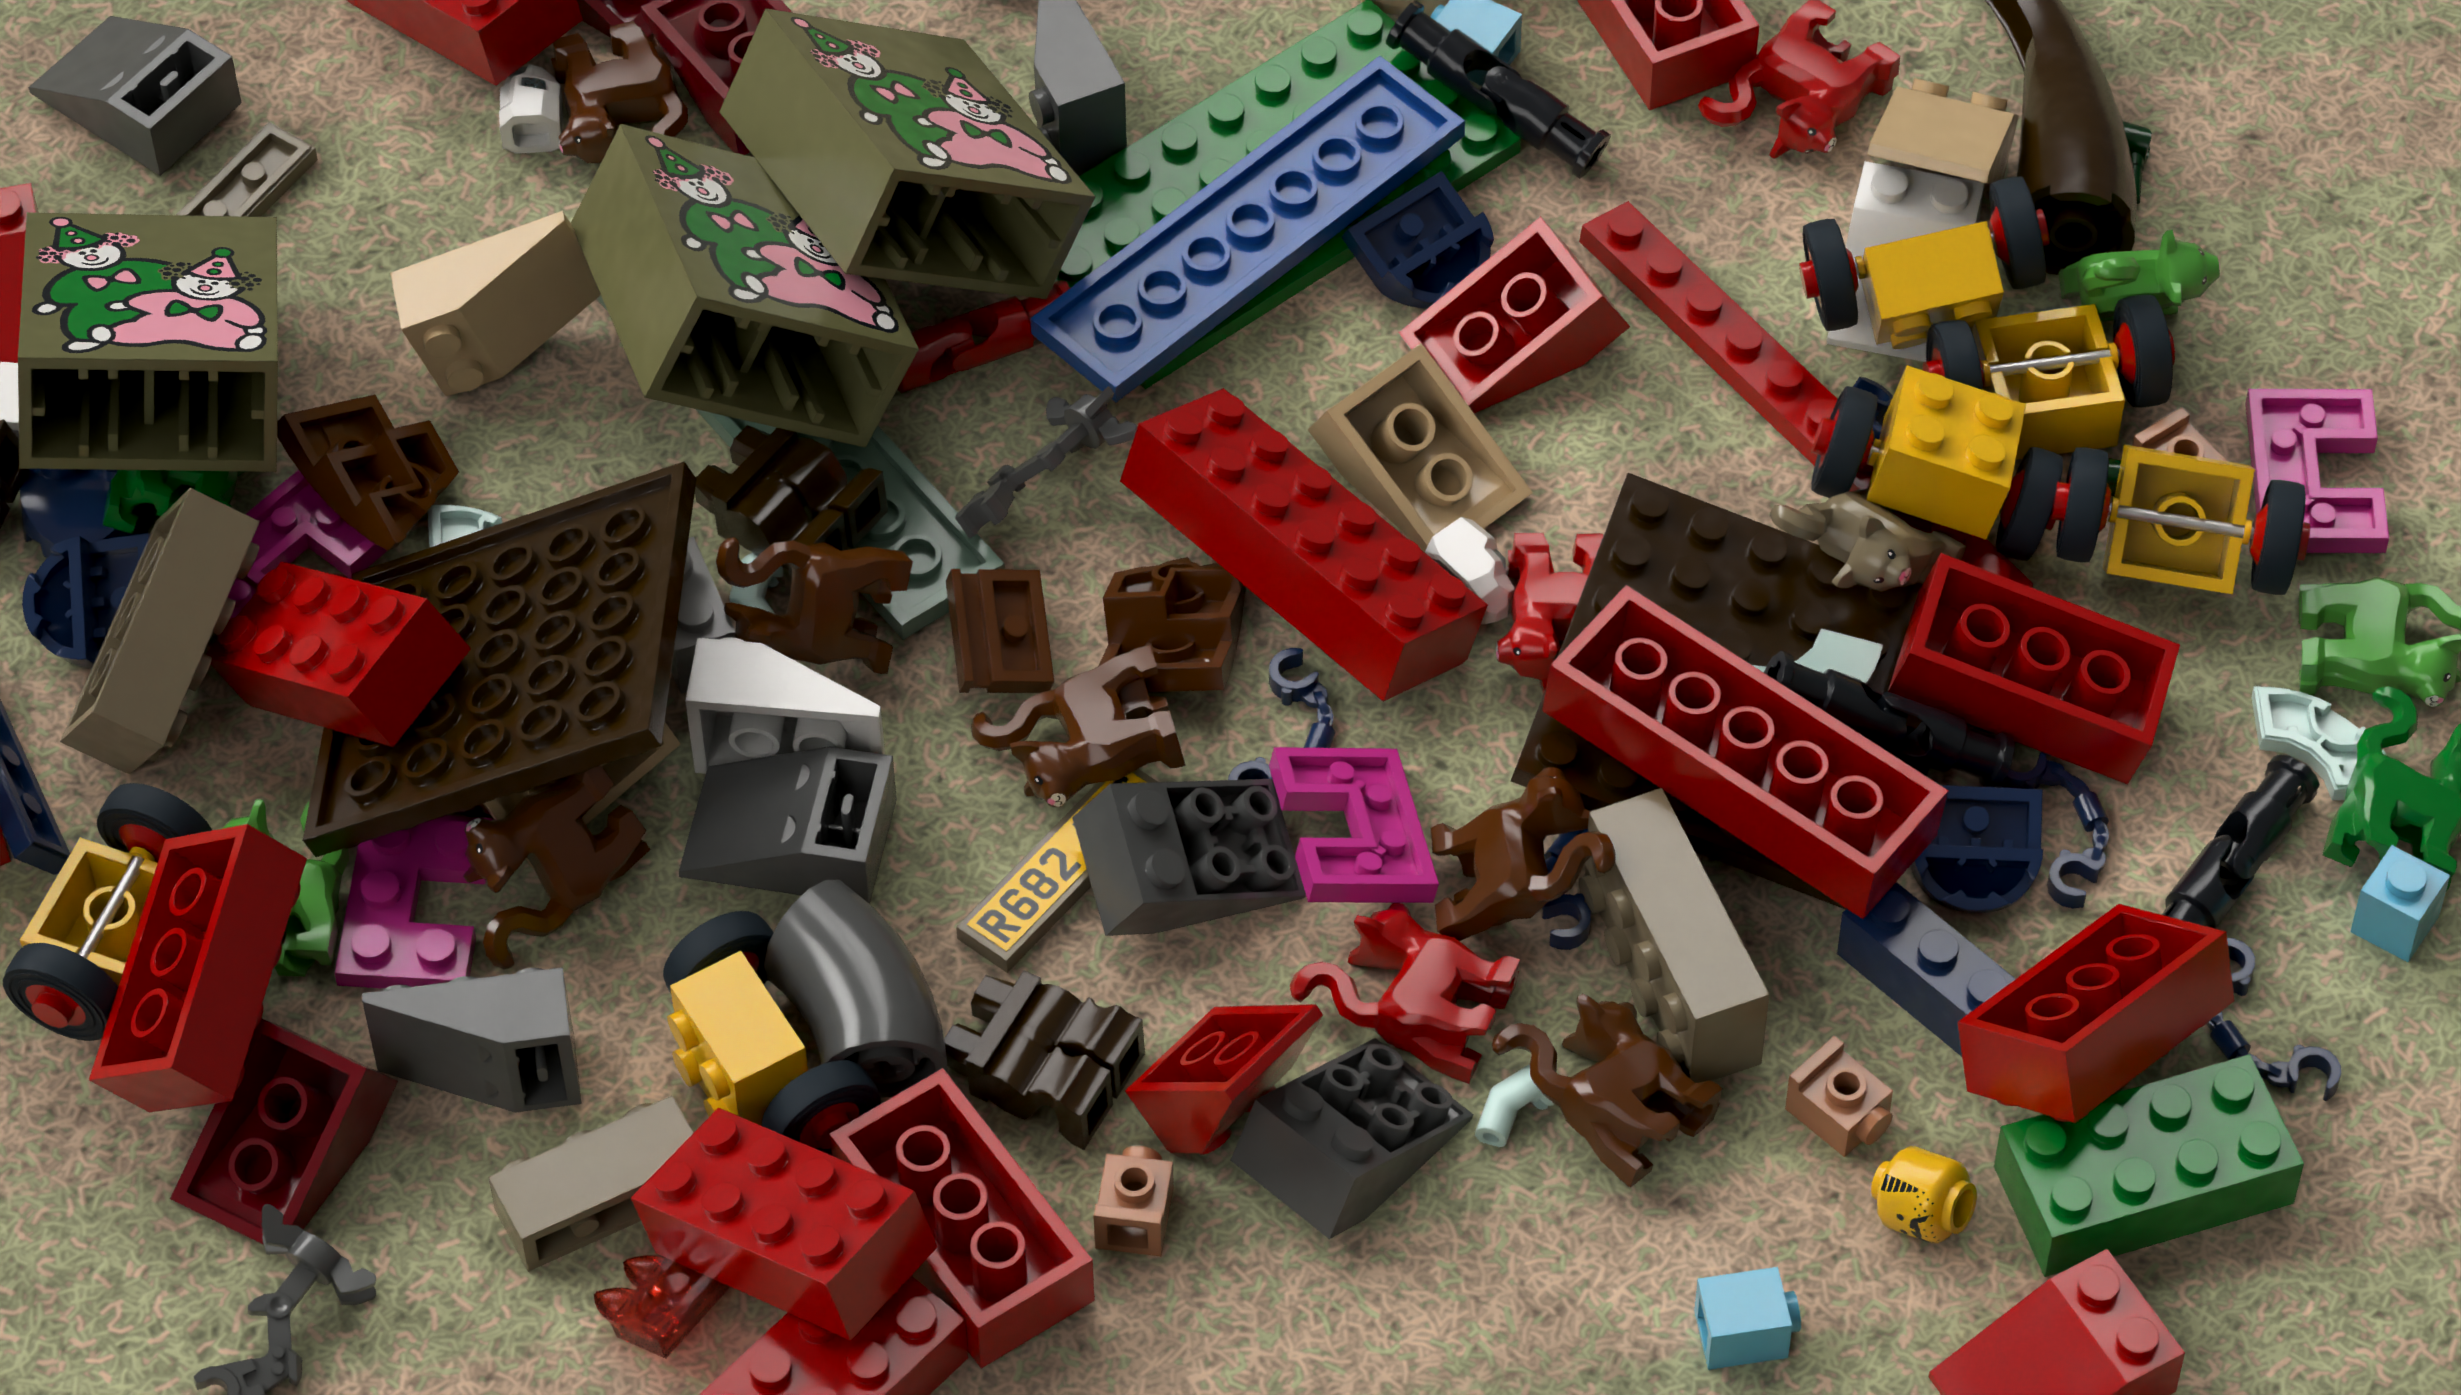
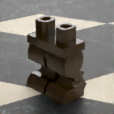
M747 425L734 438L730 447L732 463L739 467L730 474L715 465H708L696 477V502L715 515L718 535L725 539L735 537L739 540L741 546L753 553H761L773 543L792 540L805 545L825 542L840 551L848 550V546L854 548L888 512L883 471L873 468L862 469L847 483V475L830 448L813 439L798 438L797 432L776 428L769 434ZM782 565L781 567L789 571L792 579V567Z
M1027 971L1022 972L1015 984L985 975L974 992L971 1009L972 1016L988 1022L989 1025L983 1034L959 1023L953 1025L944 1038L947 1066L957 1073L968 1077L970 1095L985 1102L990 1100L1002 1110L1018 1118L1026 1120L1045 1105L1054 1108L1059 1121L1058 1131L1071 1144L1085 1150L1113 1106V1098H1118L1145 1055L1143 1020L1126 1012L1119 1005L1104 1008L1096 1005L1095 1001L1090 997L1085 1002H1081L1072 993L1059 986L1042 984L1041 977Z

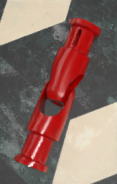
M1060 280L1054 282L1047 299L1028 297L1019 300L1016 296L948 319L938 325L927 326L911 332L919 350L897 390L900 393H904L944 379L950 374L966 371L1034 347V340H1037V338L1031 334L1030 318L1069 290V285L1066 281ZM972 335L986 336L988 339L981 344L975 345Z

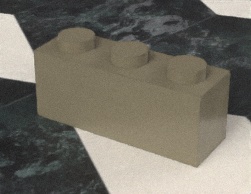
M673 1096L654 1104L645 1103L638 1105L616 1121L593 1131L584 1130L577 1132L567 1138L562 1145L532 1158L524 1157L507 1164L501 1172L488 1177L494 1209L528 1272L641 1221L631 1197L693 1134Z

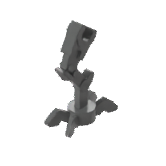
M1110 386L1105 388L1097 398L1084 394L1072 405H1069L1065 399L1053 397L1048 401L1046 416L1052 426L1067 425L1068 429L1055 441L1044 446L1035 456L1018 467L1013 468V466L1003 465L987 481L990 487L985 492L983 490L975 494L968 504L956 514L955 519L969 539L974 537L980 528L989 521L994 525L1000 523L1007 516L1008 509L1015 498L1013 492L1023 489L1026 486L1025 481L1044 469L1053 471L1061 464L1068 451L1071 453L1076 452L1084 445L1096 449L1105 441L1111 446L1134 439L1138 426L1129 421L1119 423L1117 418L1112 416L1107 408V403L1114 396Z
M265 1204L262 1208V1230L266 1254H285L287 1259L295 1266L275 1293L263 1294L255 1298L248 1305L249 1315L267 1316L268 1353L261 1358H251L201 1369L194 1375L196 1389H204L210 1385H219L227 1391V1395H265L288 1378L291 1384L297 1386L302 1378V1358L297 1352L292 1350L290 1316L293 1309L315 1281L323 1285L332 1283L341 1305H358L373 1300L376 1296V1289L374 1288L376 1275L365 1268L353 1272L349 1260L341 1256L332 1246L314 1234L304 1231L299 1226L284 1225L283 1213L273 1205Z

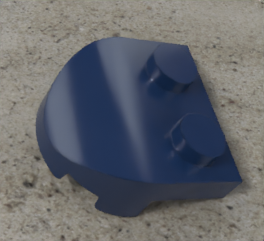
M1442 171L1353 225L1341 237L1383 295L1398 303L1417 308H1429L1488 260L1491 255V246L1494 242L1492 228L1484 212L1474 217Z
M29 469L20 488L25 542L35 540L40 543L43 556L48 558L52 554L50 551L52 546L71 537L81 536L87 541L147 534V511L151 503H141L133 508L132 513L138 516L133 534L103 526V519L110 483L117 470Z
M150 534L87 541L81 536H76L50 548L52 554L42 563L35 574L30 573L28 575L23 590V614L31 634L56 656L73 665L92 669Z
M1941 785L1949 791L1937 836L1910 866L1917 883L1931 899L1957 911L1989 913L2015 904L2031 887L2043 859L2044 849H2041L2043 789Z

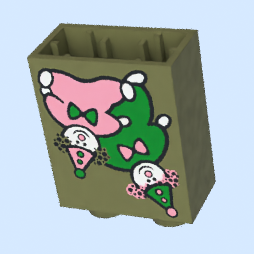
M765 9L719 111L845 274L1047 299L1095 199V195L964 39Z
M620 124L571 221V225L575 230V235L644 398L866 448L919 350L886 279L845 274L755 157Z
M27 212L18 347L19 469L277 472V217Z

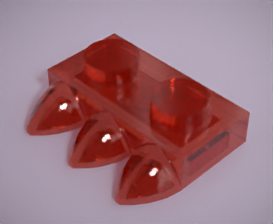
M643 1255L626 1259L623 1262L625 1274L631 1284L637 1288L636 1290L630 1288L600 1290L594 1294V1301L602 1317L610 1322L617 1338L666 1359L727 1292L730 1286L668 1258L656 1255Z

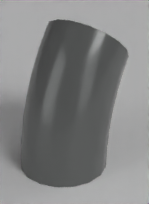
M825 880L809 888L790 906L777 924L767 946L764 968L767 980L787 996L806 1021L816 1042L821 1065L840 1060L853 1061L859 1064L875 1083L881 1098L894 1097L942 1068L947 1073L948 1066L943 1029L932 991L918 962L899 934L874 907L842 881Z

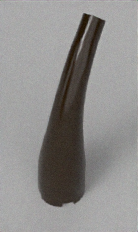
M1985 0L2006 30L2024 71L2017 177L2024 178L2030 190L2035 210L2042 209L2049 234V245L2043 246L2046 273L2059 275L2058 272L2061 269H2065L2067 266L2093 254L2131 251L2135 243L2137 194L2132 155L2123 120L2111 88L2087 40L2072 15L2060 0Z

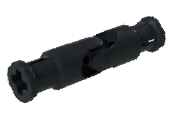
M1417 0L1406 7L1387 36V46L1393 50L1401 47L1427 65V73L1484 112L1496 115L1502 119L1504 125L1514 134L1537 150L1545 147L1573 167L1572 174L1579 179L1585 176L1594 166L1609 143L1611 134L1602 129L1596 132L1569 113L1568 104L1537 84L1522 79L1514 68L1459 29L1448 30L1425 14L1424 5ZM1476 69L1488 71L1485 82L1480 90L1474 87L1468 80L1466 74Z
M1784 651L1774 655L1766 666L1765 674L1885 750L1942 772L1952 768L1979 778V783L1983 787L1999 786L2009 772L2015 750V741L2010 734L2000 732L1994 736L1967 726L1966 720L1963 717L1905 698L1895 693L1874 691L1870 685L1862 682L1860 679L1833 669H1827L1822 673L1795 663L1793 656ZM1908 714L1922 720L1913 732L1906 735Z
M2282 754L2273 756L2267 764L2266 777L2256 791L2245 793L2217 830L2214 839L2204 847L2166 897V909L2162 915L2216 929L2251 883L2262 863L2269 859L2291 830V817L2301 804L2311 802L2317 795L2320 783L2316 774L2306 764L2299 762L2292 756Z

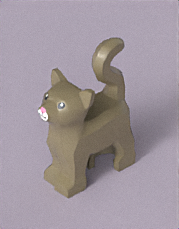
M1868 488L1831 496L1824 503L1806 504L1799 510L1786 505H1774L1770 512L1773 523L1781 530L1804 540L1815 541L1817 539L1821 550L1846 563L1832 580V583L1839 588H1849L1858 584L1883 592L1895 587H1905L1915 583L1923 584L1940 553L1962 560L1967 548L1966 545L1944 532L1933 531L1932 533H1927L1915 529L1892 513L1895 512L1894 509L1867 501Z

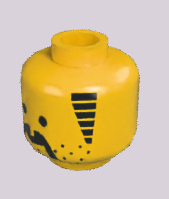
M1909 1146L1899 1151L1891 1161L1882 1162L1874 1174L1871 1185L1872 1197L1877 1200V1213L1884 1226L1930 1243L1938 1244L1949 1238L1953 1233H1961L1970 1222L1976 1207L1977 1190L1975 1185L1970 1183V1175L1964 1164L1916 1146Z

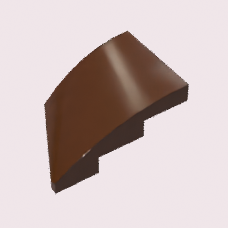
M375 394L284 414L277 421V438L307 482L347 524L368 540L387 551L396 548L406 538L409 531L459 473L430 420L394 428Z
M1188 557L1167 561L1156 566H1143L1115 572L1103 596L1108 646L1099 665L1115 656L1128 653L1136 648L1151 645L1159 673L1144 679L1147 692L1224 690L1238 645L1246 586L1218 563L1200 566L1192 562Z

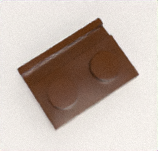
M951 569L946 579V589L959 693H969L971 688L987 689V693H1042L1051 690L1054 684V674L1040 570L979 569L977 574L961 573L960 569Z

